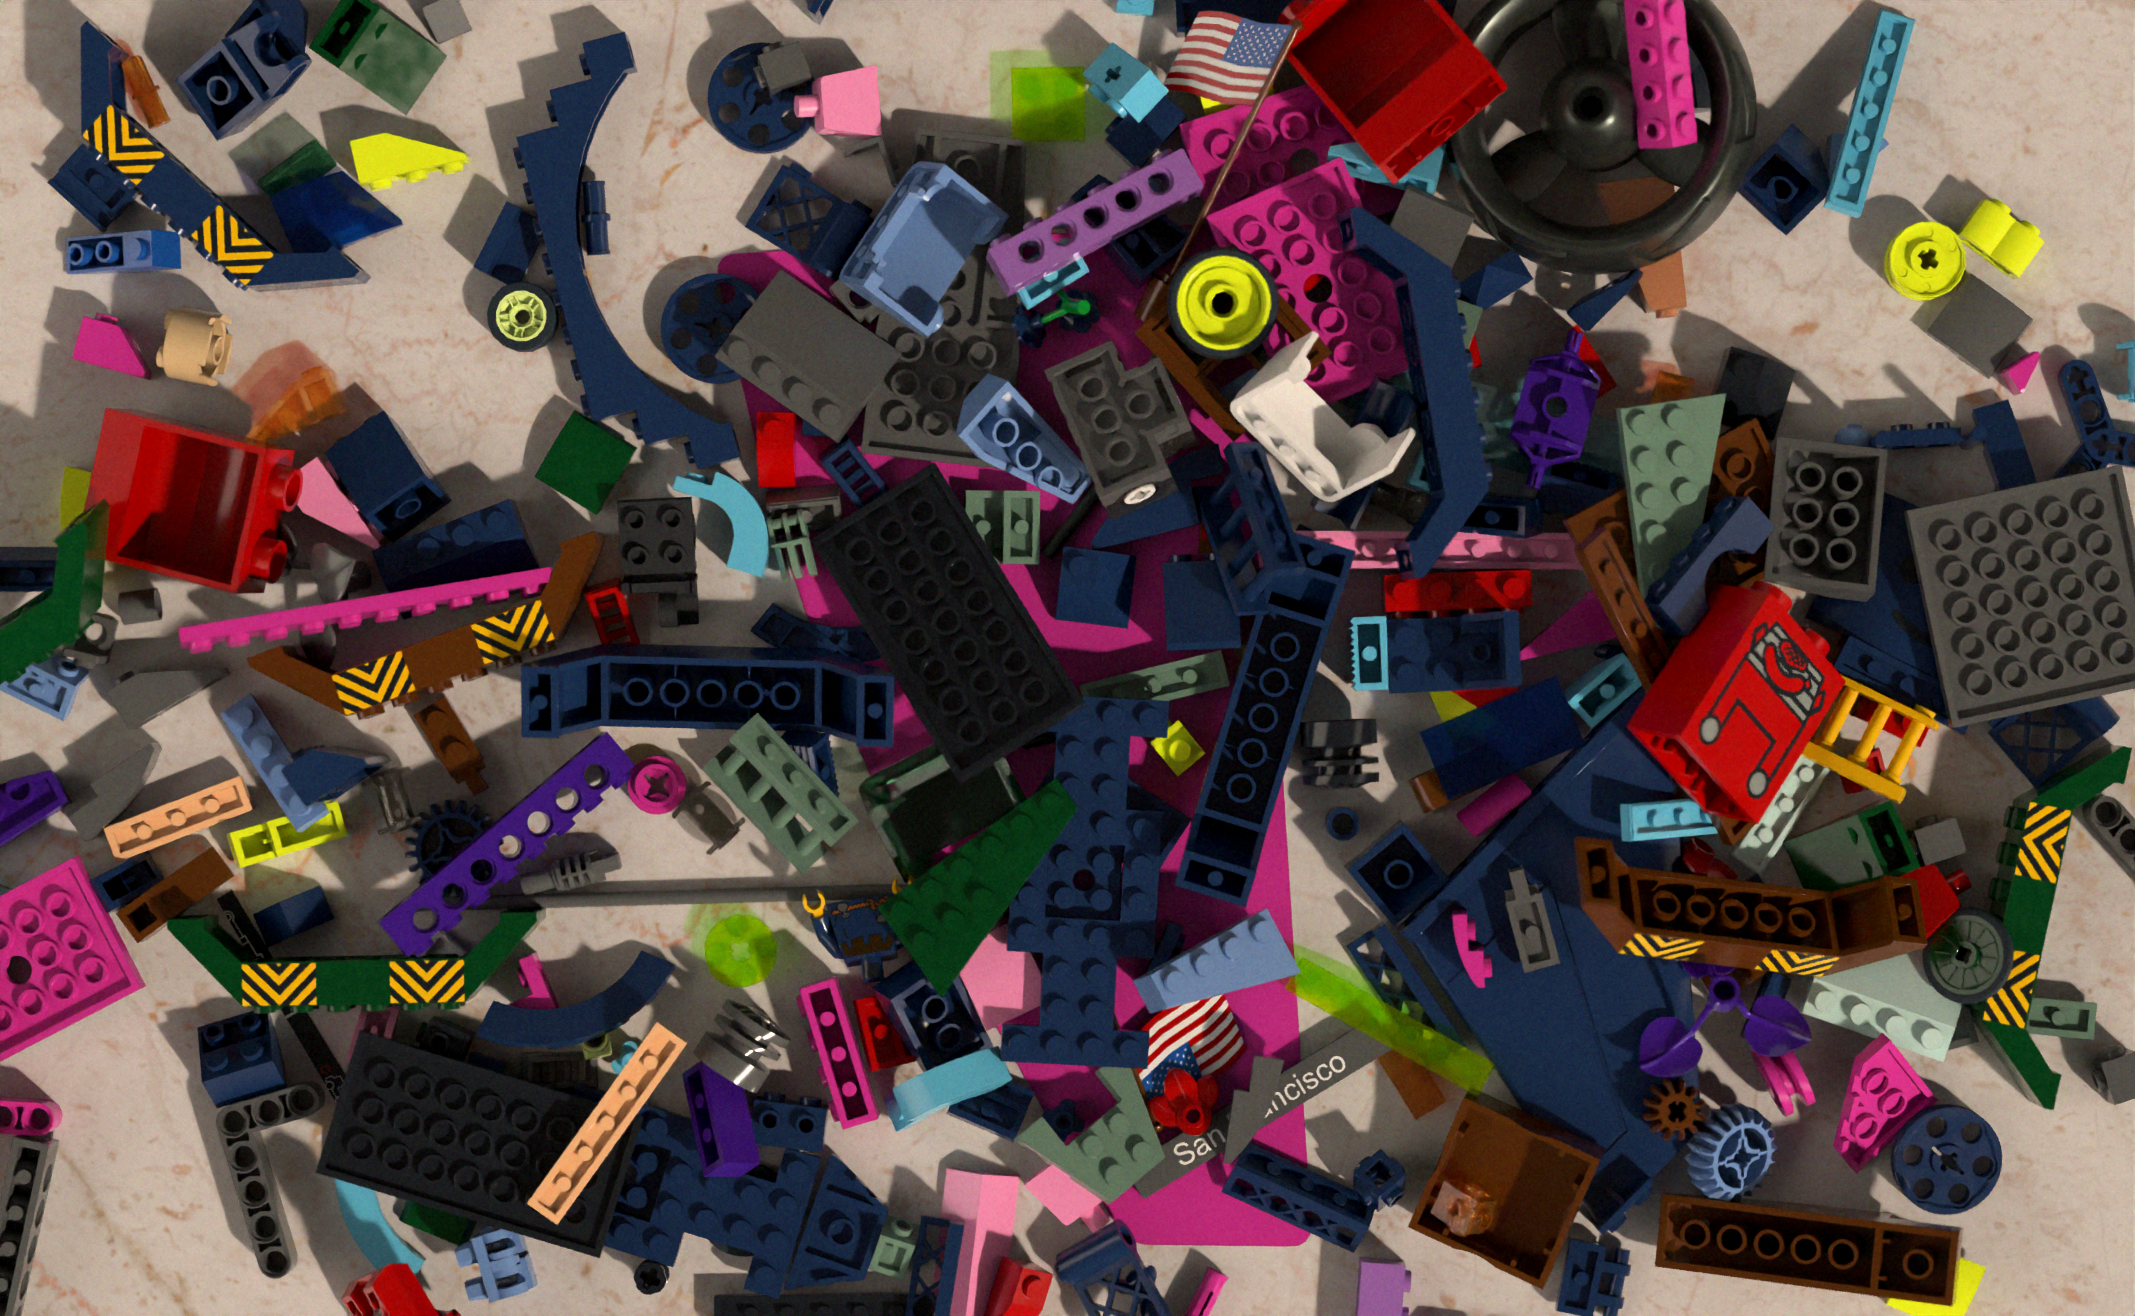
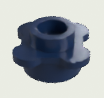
M1070 1099L1062 1100L1059 1106L1053 1110L1046 1109L1042 1114V1117L1062 1142L1071 1133L1081 1132L1085 1127L1084 1119L1078 1117L1074 1110L1075 1104ZM1062 1117L1067 1119L1065 1124L1060 1123Z

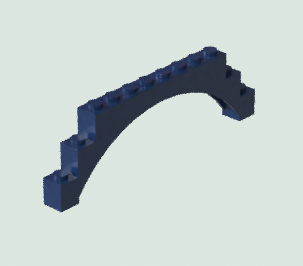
M625 32L584 42L582 45L585 53L579 54V59L584 75L591 74L592 79L549 90L552 100L546 101L547 110L551 122L558 121L559 126L518 136L516 138L519 147L513 148L518 168H525L528 182L523 183L526 200L529 205L534 203L538 217L532 219L537 239H544L547 253L542 254L543 264L547 275H554L557 288L551 289L557 311L563 309L566 324L561 325L564 341L567 346L573 345L576 359L570 360L572 371L576 381L582 380L586 393L580 395L585 416L591 415L593 421L598 423L636 412L638 418L632 419L637 440L644 439V443L647 446L688 436L690 442L684 443L689 464L696 463L699 470L740 460L742 455L733 423L719 424L697 414L671 398L653 383L629 358L617 341L595 299L585 268L580 238L579 208L582 178L587 155L603 114L628 74L636 73L638 70L629 37Z

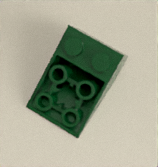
M341 0L308 47L404 115H407L447 57L441 50L370 0Z
M1885 798L1783 842L1803 889L1832 892L1880 880L1883 875L1900 877L1920 868V864L1892 800Z

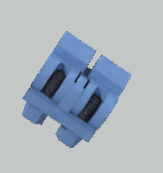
M485 1225L481 1228V1233L474 1235L471 1241L455 1249L460 1268L478 1263L481 1276L465 1281V1289L469 1301L488 1298L489 1303L522 1294L538 1285L529 1253L517 1254L527 1248L524 1235Z

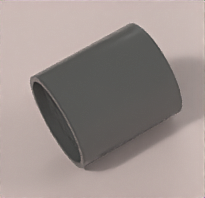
M157 588L122 592L118 595V608L123 625L162 620V602Z

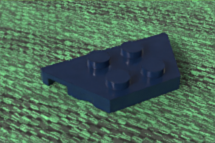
M833 1153L830 1155L784 1288L791 1290L804 1286H822L835 1282L865 1280L889 1208Z

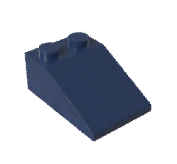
M912 959L872 987L885 1015L923 1072L960 1057L993 1047L959 976L945 996L941 998L918 964Z

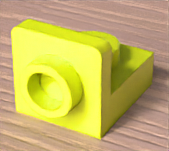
M1168 719L1167 738L1155 737L1150 742L1177 777L1206 754L1178 719L1173 724Z

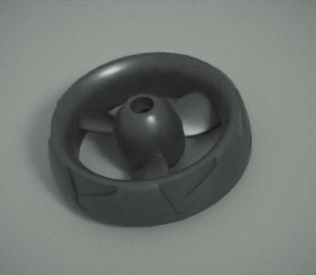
M1489 0L1473 16L1463 32L1496 70L1514 43L1530 28L1550 16L1557 45L1567 66L1554 75L1544 90L1539 112L1541 130L1531 132L1507 143L1490 156L1485 136L1484 108L1445 141L1447 146L1444 162L1455 190L1468 211L1476 214L1474 218L1491 236L1517 255L1553 270L1573 274L1603 275L1632 271L1657 263L1682 250L1710 228L1729 205L1744 179L1752 157L1758 118L1756 89L1746 52L1726 17L1711 0H1683L1687 43L1698 58L1708 82L1711 105L1710 124L1695 117L1696 143L1675 148L1639 149L1637 110L1633 96L1631 68L1616 60L1621 39V13L1619 6L1624 7V0ZM1592 108H1603L1598 116L1587 117ZM1636 158L1644 167L1659 178L1680 187L1670 198L1652 211L1635 219L1608 226H1577L1548 218L1527 206L1553 183L1566 163L1582 171L1606 172L1620 168Z

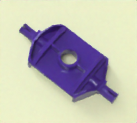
M1568 330L1564 350L1561 353L1545 355L1531 359L1528 362V370L1507 440L1530 461V469L1524 484L1529 488L1532 486L1535 474L1536 477L1532 488L1540 489L1544 470L1548 466L1575 461L1581 455L1602 380L1591 367L1579 359L1578 351L1584 336L1580 332L1576 334L1574 344L1572 345L1576 331ZM1558 398L1564 402L1566 412L1562 417L1555 418L1548 414L1546 403L1549 399Z

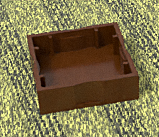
M1470 1087L1461 1102L1445 1139L1443 1151L1432 1175L1426 1183L1408 1227L1454 1249L1473 1253L1485 1259L1495 1268L1543 1289L1606 1148Z

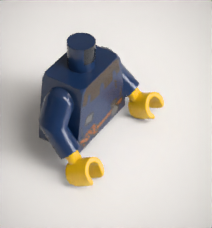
M911 875L909 876V884L915 881ZM895 876L892 882V893L826 904L827 910H823L825 899L821 890L817 889L820 901L816 905L808 904L805 894L802 896L804 908L812 913L810 919L818 941L834 958L844 959L847 967L861 966L864 983H875L884 980L882 962L897 959L898 949L904 947L901 940L877 908L902 890L897 884L898 876Z

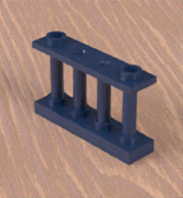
M1230 442L1223 450L1230 468L1229 474L1219 486L1194 487L1192 493L1235 616L1268 614L1270 609L1263 592L1264 588L1275 576H1300L1307 566L1262 443ZM1237 488L1242 503L1234 511L1229 496ZM1248 519L1253 534L1245 542L1240 527ZM1260 551L1264 567L1257 574L1252 558Z

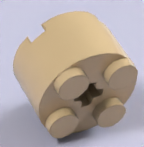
M181 306L177 310L170 309L165 316L164 328L167 332L164 345H161L157 352V366L164 368L169 378L212 387L216 386L219 382L213 379L217 374L224 375L231 355L233 335L226 333L225 324L232 325L230 317L226 314Z

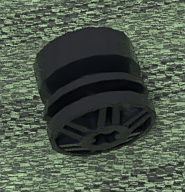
M1376 719L1300 722L1301 746L1318 750V756L1303 760L1302 767H1318L1319 774L1302 775L1303 785H1311L1324 790L1352 789L1379 781V772H1362V764L1378 763V757L1361 754V747L1377 743Z

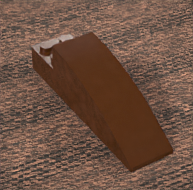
M1662 1193L1655 1267L1953 1306L1957 1296L1963 1227L1893 1219L1892 1213L1747 1198H1742L1740 1202L1734 1200L1729 1202L1715 1198L1712 1199L1704 1195Z

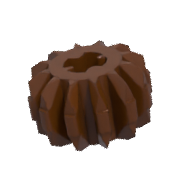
M1664 1078L1662 1080L1663 1090H1660L1655 1085L1649 1088L1656 1095L1654 1099L1643 1098L1642 1103L1652 1109L1642 1113V1117L1646 1121H1652L1649 1130L1654 1134L1661 1131V1137L1668 1141L1674 1133L1676 1138L1681 1141L1685 1139V1128L1693 1134L1698 1131L1697 1127L1692 1124L1694 1119L1704 1121L1705 1115L1696 1111V1109L1703 1107L1705 1100L1695 1098L1699 1091L1698 1088L1694 1085L1686 1088V1081L1684 1079L1678 1078L1673 1086L1670 1079ZM1672 1102L1677 1105L1676 1107L1680 1111L1676 1116H1673L1668 1108Z

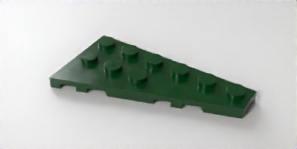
M1058 778L1054 779L877 907L941 998L948 992L958 975L966 967L981 943L989 935L1027 879L1032 875L1050 847L1078 811V805Z

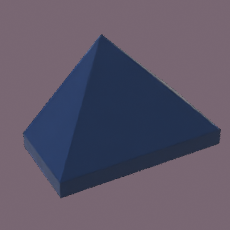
M1510 250L1459 283V300L1481 307L1484 311L1532 281L1533 277L1519 255Z

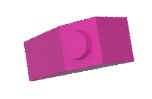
M1595 591L1584 592L1586 599L1576 601L1520 649L1521 660L1616 638L1617 635Z

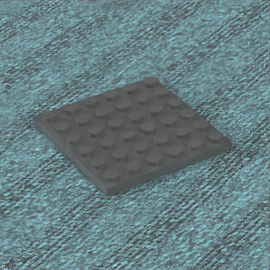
M2122 465L1904 511L1949 728L2135 689V526Z

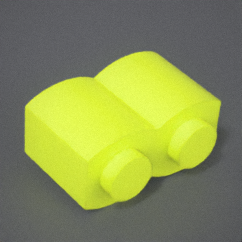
M1993 198L1992 201L1983 199L1978 203L1956 235L1964 245L1982 256L2011 279L2019 278L2045 243L2039 237L2041 232L2036 226L2026 220H2022L2021 223L2016 221L2009 215L2011 209L2002 201Z

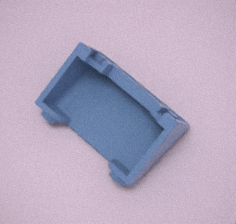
M926 161L917 162L904 175L843 266L839 280L918 334L929 337L930 334L940 328L944 321V307L938 303L975 246L977 244L991 243L1002 235L1005 228L1004 223L1009 215L947 165Z

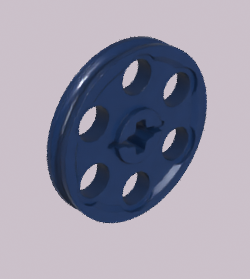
M752 43L735 49L718 64L709 83L708 106L715 127L732 145L750 153L771 154L793 146L807 133L814 120V117H803L802 125L795 130L787 129L782 123L783 114L789 110H794L795 95H812V82L815 81L813 74L811 82L807 83L803 92L795 94L786 90L772 96L769 95L772 104L769 106L762 104L760 107H757L753 115H749L756 104V97L753 94L756 91L763 93L765 90H768L767 87L760 89L753 68L757 67L756 59L758 55L763 53L762 48L773 43ZM737 67L743 72L744 79L740 85L730 87L724 83L722 75L727 68ZM726 103H733L740 110L739 118L733 123H726L719 117V109ZM755 125H764L770 132L768 141L760 145L754 144L748 137L749 130Z
M718 273L700 275L682 284L671 295L661 319L662 342L673 364L684 374L704 383L725 384L743 378L718 359L717 368L712 374L704 375L698 370V359L704 354H712L715 357L730 334H718L716 339H712V333L705 327L697 326L696 323L708 325V323L714 324L716 319H721V325L727 330L733 331L741 320L744 311L750 309L760 296L756 290L741 279ZM723 283H729L735 289L734 299L727 304L718 302L715 297L716 288ZM687 293H695L700 298V307L692 314L683 312L680 307V300ZM680 328L687 329L691 334V343L684 349L675 348L671 342L673 332Z
M1954 1104L1934 1105L1914 1114L1899 1130L1891 1150V1171L1900 1191L1917 1207L1939 1215L1958 1214L1977 1206L1995 1187L2002 1168V1149L1993 1128L1974 1111ZM1934 1117L1943 1118L1944 1129L1938 1135H1929L1926 1129L1929 1120ZM1971 1122L1977 1123L1979 1126L1978 1136L1971 1141L1963 1140L1961 1135L1963 1127ZM1910 1145L1919 1146V1158L1913 1163L1904 1162L1902 1158L1904 1149ZM1932 1147H1935L1942 1154L1950 1155L1953 1163L1961 1169V1172L1955 1170L1951 1165L1942 1164L1940 1156L1932 1150ZM1980 1156L1989 1157V1169L1983 1174L1974 1173L1972 1169L1974 1160ZM1922 1178L1930 1179L1932 1185L1929 1193L1924 1196H1916L1913 1191L1916 1181ZM1955 1184H1964L1966 1187L1965 1197L1957 1202L1950 1201L1948 1196L1950 1188Z

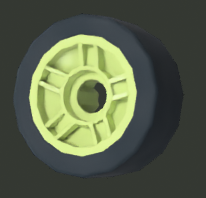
M513 282L502 287L492 297L487 310V321L493 337L503 346L517 352H533L546 346L554 337L559 325V312L555 307L553 297L540 286L529 282ZM526 310L530 315L529 321L525 324H520L515 315Z

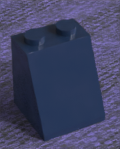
M384 410L366 419L362 426L348 436L338 439L331 448L324 452L364 517L392 543L452 501L400 426Z
M1191 554L1169 555L1170 562L1162 563L1166 651L1241 648L1240 616H1235L1214 554H1206V561H1192Z

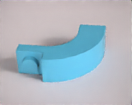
M687 471L685 478L676 475L672 490L712 501L728 514L733 525L734 540L726 567L764 577L770 558L771 538L766 515L753 494L736 480L718 472L715 473L712 486L707 485L708 477L689 471Z
M996 1046L960 1057L921 1073L892 1088L893 1092L885 1096L883 1100L895 1131L898 1132L908 1129L929 1115L950 1105L990 1093L1011 1081L1012 1078L1006 1063L1000 1061V1048Z

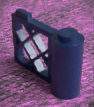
M794 162L790 168L782 165L745 227L836 282L839 280L843 266L875 220L870 216L873 210L856 199L849 204L811 182L810 178L813 174ZM788 176L798 182L801 197L782 202L779 189ZM805 187L814 193L806 195ZM774 197H775L776 203L770 205L771 202L773 201ZM824 198L833 203L825 217L812 220L808 201ZM803 203L807 221L787 226L784 208ZM778 210L782 228L767 232L757 226L765 213ZM820 225L815 233L814 226ZM808 228L811 241L802 253L792 247L789 233ZM784 234L785 242L775 236Z
M2103 696L2052 706L2051 722L2031 721L2032 711L2026 712L2025 720H2016L2023 713L1993 719L1988 722L1992 728L1987 733L2032 786L2038 788L2092 741L2109 731L2119 721L2120 716ZM2058 714L2067 724L2057 723ZM2010 724L2025 725L2023 746L2008 745L1999 733ZM2030 725L2051 727L2049 748L2029 747ZM2056 728H2071L2080 740L2069 750L2055 749ZM2013 750L2022 751V760ZM2028 751L2048 753L2047 768L2037 777L2027 767ZM2054 753L2063 754L2054 761Z
M1117 1219L1056 1255L1057 1263L1054 1265L1056 1274L1062 1282H1068L1074 1287L1089 1316H1101L1099 1311L1104 1312L1103 1316H1110V1314L1114 1316H1136L1140 1297L1153 1302L1159 1313L1157 1316H1172L1137 1252V1244L1131 1230L1122 1220ZM1132 1263L1138 1275L1135 1289L1118 1283L1121 1269ZM1113 1274L1111 1281L1104 1279L1107 1276ZM1095 1283L1110 1287L1105 1306L1093 1301L1087 1290L1088 1287ZM1116 1289L1133 1294L1129 1313L1112 1308Z

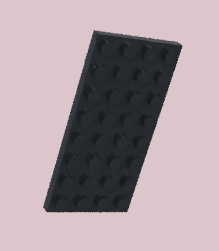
M935 462L811 539V542L890 671L895 673V679L960 784L1086 706L1083 698Z
M360 1030L315 1173L600 1258L644 1115L636 1114L558 1225H556L529 1206L527 1202L599 1103L598 1101Z

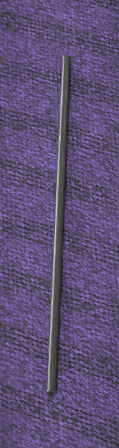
M892 884L529 894L526 896L524 894L491 895L477 908L474 909L469 905L464 910L802 901L803 894H805L807 901H820L817 889L822 891L825 901L852 900L892 893ZM898 884V886H899L900 888H902V889H904L906 886L909 885V884ZM442 896L443 900L449 905L457 903L460 899L457 896H449L447 898ZM423 907L418 909L416 912H424L430 910L426 907Z

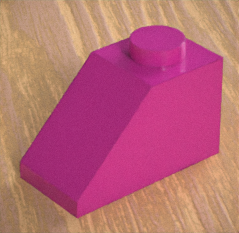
M96 312L95 319L83 316L72 359L143 379H151L152 372L127 328L116 325L118 318Z

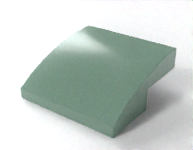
M964 491V510L998 564H1039L1040 491Z

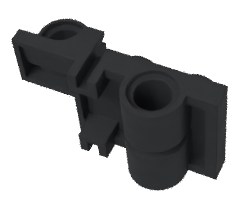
M692 497L618 500L622 575L632 574V576L624 577L621 583L622 594L658 593L660 628L699 624L697 574H687V572H695L697 568V561L695 559L696 527L692 510Z

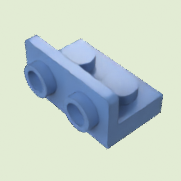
M54 654L38 666L35 663L31 664L26 668V673L14 682L8 684L5 681L0 685L1 691L64 721L71 712L79 686L88 678L89 670L73 664L71 659Z

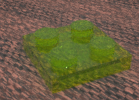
M1084 67L1011 68L1012 138L1021 139L1024 142H1085Z

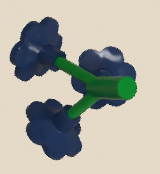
M1037 251L1033 253L1032 257L1038 254ZM1061 289L1056 292L1061 300L1056 303L1055 310L1046 315L1043 313L1039 314L1035 309L1028 310L1024 305L1018 306L1015 309L1016 315L1011 317V324L1017 331L1019 342L1022 345H1029L1032 349L1040 348L1042 346V339L1046 337L1045 327L1048 326L1049 321L1060 317L1059 325L1062 329L1066 331L1074 329L1078 334L1087 333L1091 328V324L1097 323L1101 317V312L1096 307V296L1091 292L1082 293L1078 289H1070L1067 293Z

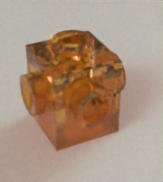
M1465 1179L1447 1180L1443 1182L1431 1214L1448 1224L1447 1229L1450 1232L1466 1237L1469 1234L1484 1233L1490 1226L1497 1200L1486 1193L1487 1189L1477 1182Z

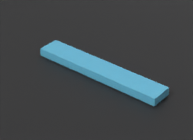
M1880 9L1877 13L1824 202V208L1855 218H1859L1862 214L1915 19L1884 9Z

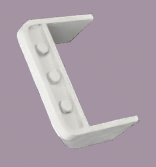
M1312 331L1280 349L1237 393L1230 405V410L1233 416L1316 497L1327 502H1334L1392 473L1417 432L1411 427L1389 439L1381 428L1374 424L1361 423L1351 428L1303 381L1311 370V364L1306 355L1319 336L1315 331Z

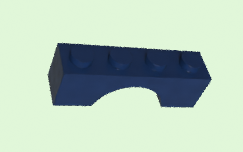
M1728 496L1719 501L1714 508L1715 513L1706 524L1701 525L1694 531L1691 537L1692 541L1684 551L1679 552L1672 558L1669 563L1670 568L1662 578L1657 579L1649 586L1647 590L1648 595L1643 600L1653 620L1667 635L1687 636L1708 611L1709 606L1705 597L1704 582L1707 570L1717 556L1725 551L1733 554H1754L1774 530L1775 526L1748 496Z

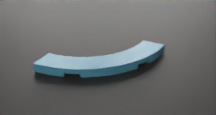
M335 1179L338 1202L344 1221L365 1257L376 1269L388 1264L408 1263L416 1276L426 1258L406 1244L393 1227L389 1225L380 1208L381 1205L376 1191Z

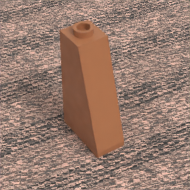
M1658 176L1600 182L1596 186V194L1609 225L1623 223L1642 216L1664 203L1675 193L1674 185ZM1681 250L1657 263L1639 268L1643 272V277L1634 286L1645 313L1655 312L1657 319L1678 316V310L1687 307Z

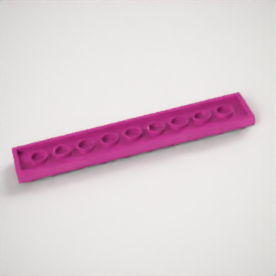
M551 567L181 627L178 628L181 648H189L190 654L212 651V644L227 642L228 648L250 644V638L264 636L265 642L287 638L288 631L300 629L302 635L324 632V625L338 623L339 629H348L361 626L362 619L375 617L376 623H384L397 620L399 613L411 611L412 617H420L434 614L436 607L448 605L449 611L470 608L471 604H473L472 601L484 599L485 605L507 602V599L510 598L509 595L521 593L522 599L540 597L547 582H549L552 570Z

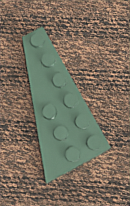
M1726 393L1616 409L1638 586L1643 599L1648 595L1647 590L1649 586L1657 579L1662 578L1670 568L1669 563L1672 558L1679 552L1684 551L1692 541L1691 537L1694 531L1703 523Z

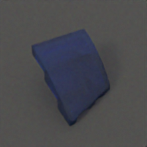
M344 171L322 176L269 196L294 253H326L332 246L342 250L367 238H375L404 225L398 216Z

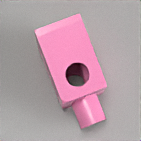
M868 66L816 79L812 82V95H795L794 112L796 117H814L815 130L818 134L861 140L882 136L877 66Z
M1047 1164L1025 1182L1026 1188L1066 1226L1081 1217L1089 1230L1095 1233L1110 1221L1098 1205L1102 1200L1071 1180L1069 1175L1054 1165L1050 1166Z

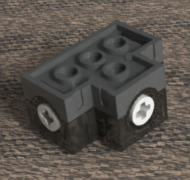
M1111 340L1044 370L1073 439L1081 453L1089 476L1095 485L1099 499L1112 521L1179 491L1166 459L1176 455L1180 450L1189 449L1199 443L1160 356L1148 361V364L1139 368L1137 366L1127 371Z

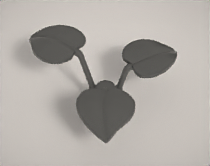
M280 520L276 539L284 541L287 545V560L281 577L290 575L292 567L295 569L311 570L315 577L318 594L324 604L347 600L349 598L348 593L365 590L370 587L371 573L367 564L364 561L355 562L356 559L340 553L327 543H319L313 547L310 563L299 562L295 558L298 552L296 539L289 527ZM324 625V632L311 635H302L301 629L298 630L300 643L308 660L314 667L330 673L329 668L334 661L336 653V637L332 625Z

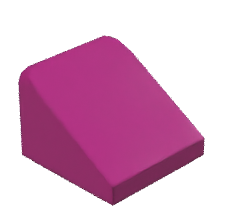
M2038 351L2027 353L2001 370L2000 375L2014 396L2023 393L2041 357Z

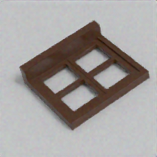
M1234 243L1229 246L1238 249ZM1278 293L1279 310L1277 320L1295 340L1312 332L1313 330ZM1166 303L1134 333L1156 357L1160 356L1163 365L1234 442L1247 429L1231 413V403L1206 377L1224 359L1207 357L1200 365L1196 366L1165 332V329L1171 325ZM1319 337L1306 355L1311 364L1310 372L1332 353ZM1250 352L1244 355L1258 372L1263 368Z

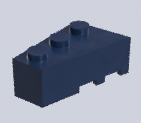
M1097 174L1070 196L1069 201L1074 200L1078 203L1088 198L1087 193L1094 187L1102 183H1107L1109 187L1114 183ZM1121 195L1116 198L1118 206L1122 209L1135 207L1134 201L1127 195ZM1088 212L1083 215L1085 222L1090 226H1099L1103 223L1101 216L1095 212ZM1165 214L1101 247L1137 290L1150 280L1153 273L1158 274L1178 257L1191 231L1171 221Z

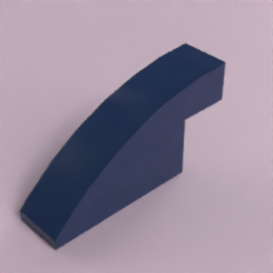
M1219 444L1193 451L1168 463L1167 466L1172 477L1162 482L1154 481L1153 484L1156 490L1149 498L1134 504H1126L1123 499L1112 510L1091 542L1092 550L1199 525L1200 521L1190 482L1225 473Z

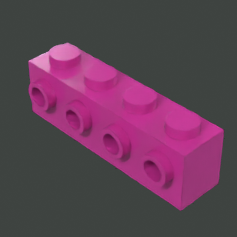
M1624 0L1633 96L1637 110L1636 125L1639 149L1675 148L1696 143L1697 132L1692 92L1693 86L1691 82L1683 0Z
M837 975L801 986L799 989L801 995L796 996V1001L801 1016H808L812 1030L807 1031V1036L812 1051H818L822 1065L818 1066V1072L823 1087H830L833 1100L828 1101L834 1122L840 1121L844 1130L878 1119L880 1113Z

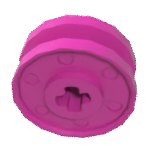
M1750 1047V1052L1760 1076L1783 1116L1786 1117L1794 1113L1793 1103L1790 1098L1793 1094H1796L1806 1106L1815 1103L1812 1088L1793 1051L1782 1056L1767 1057L1756 1053Z

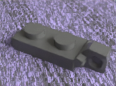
M1522 866L1508 869L1512 889L1504 891L1506 898L1504 901L1524 973L1560 964L1542 893L1538 890L1537 883L1527 884Z

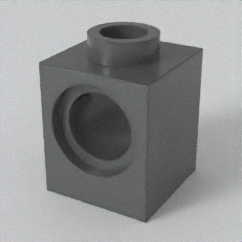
M840 280L836 281L829 288V293L853 320L859 324L866 320L870 324L879 317V314L883 311L871 302L864 306L854 305L849 298L853 290Z

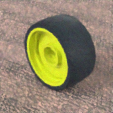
M1231 247L1210 248L1189 258L1175 273L1167 295L1168 317L1178 338L1194 352L1214 359L1237 358L1256 349L1271 333L1279 310L1278 290L1269 270L1253 255ZM1217 293H1227L1232 298L1233 306L1226 314H1219L1213 309L1212 300Z

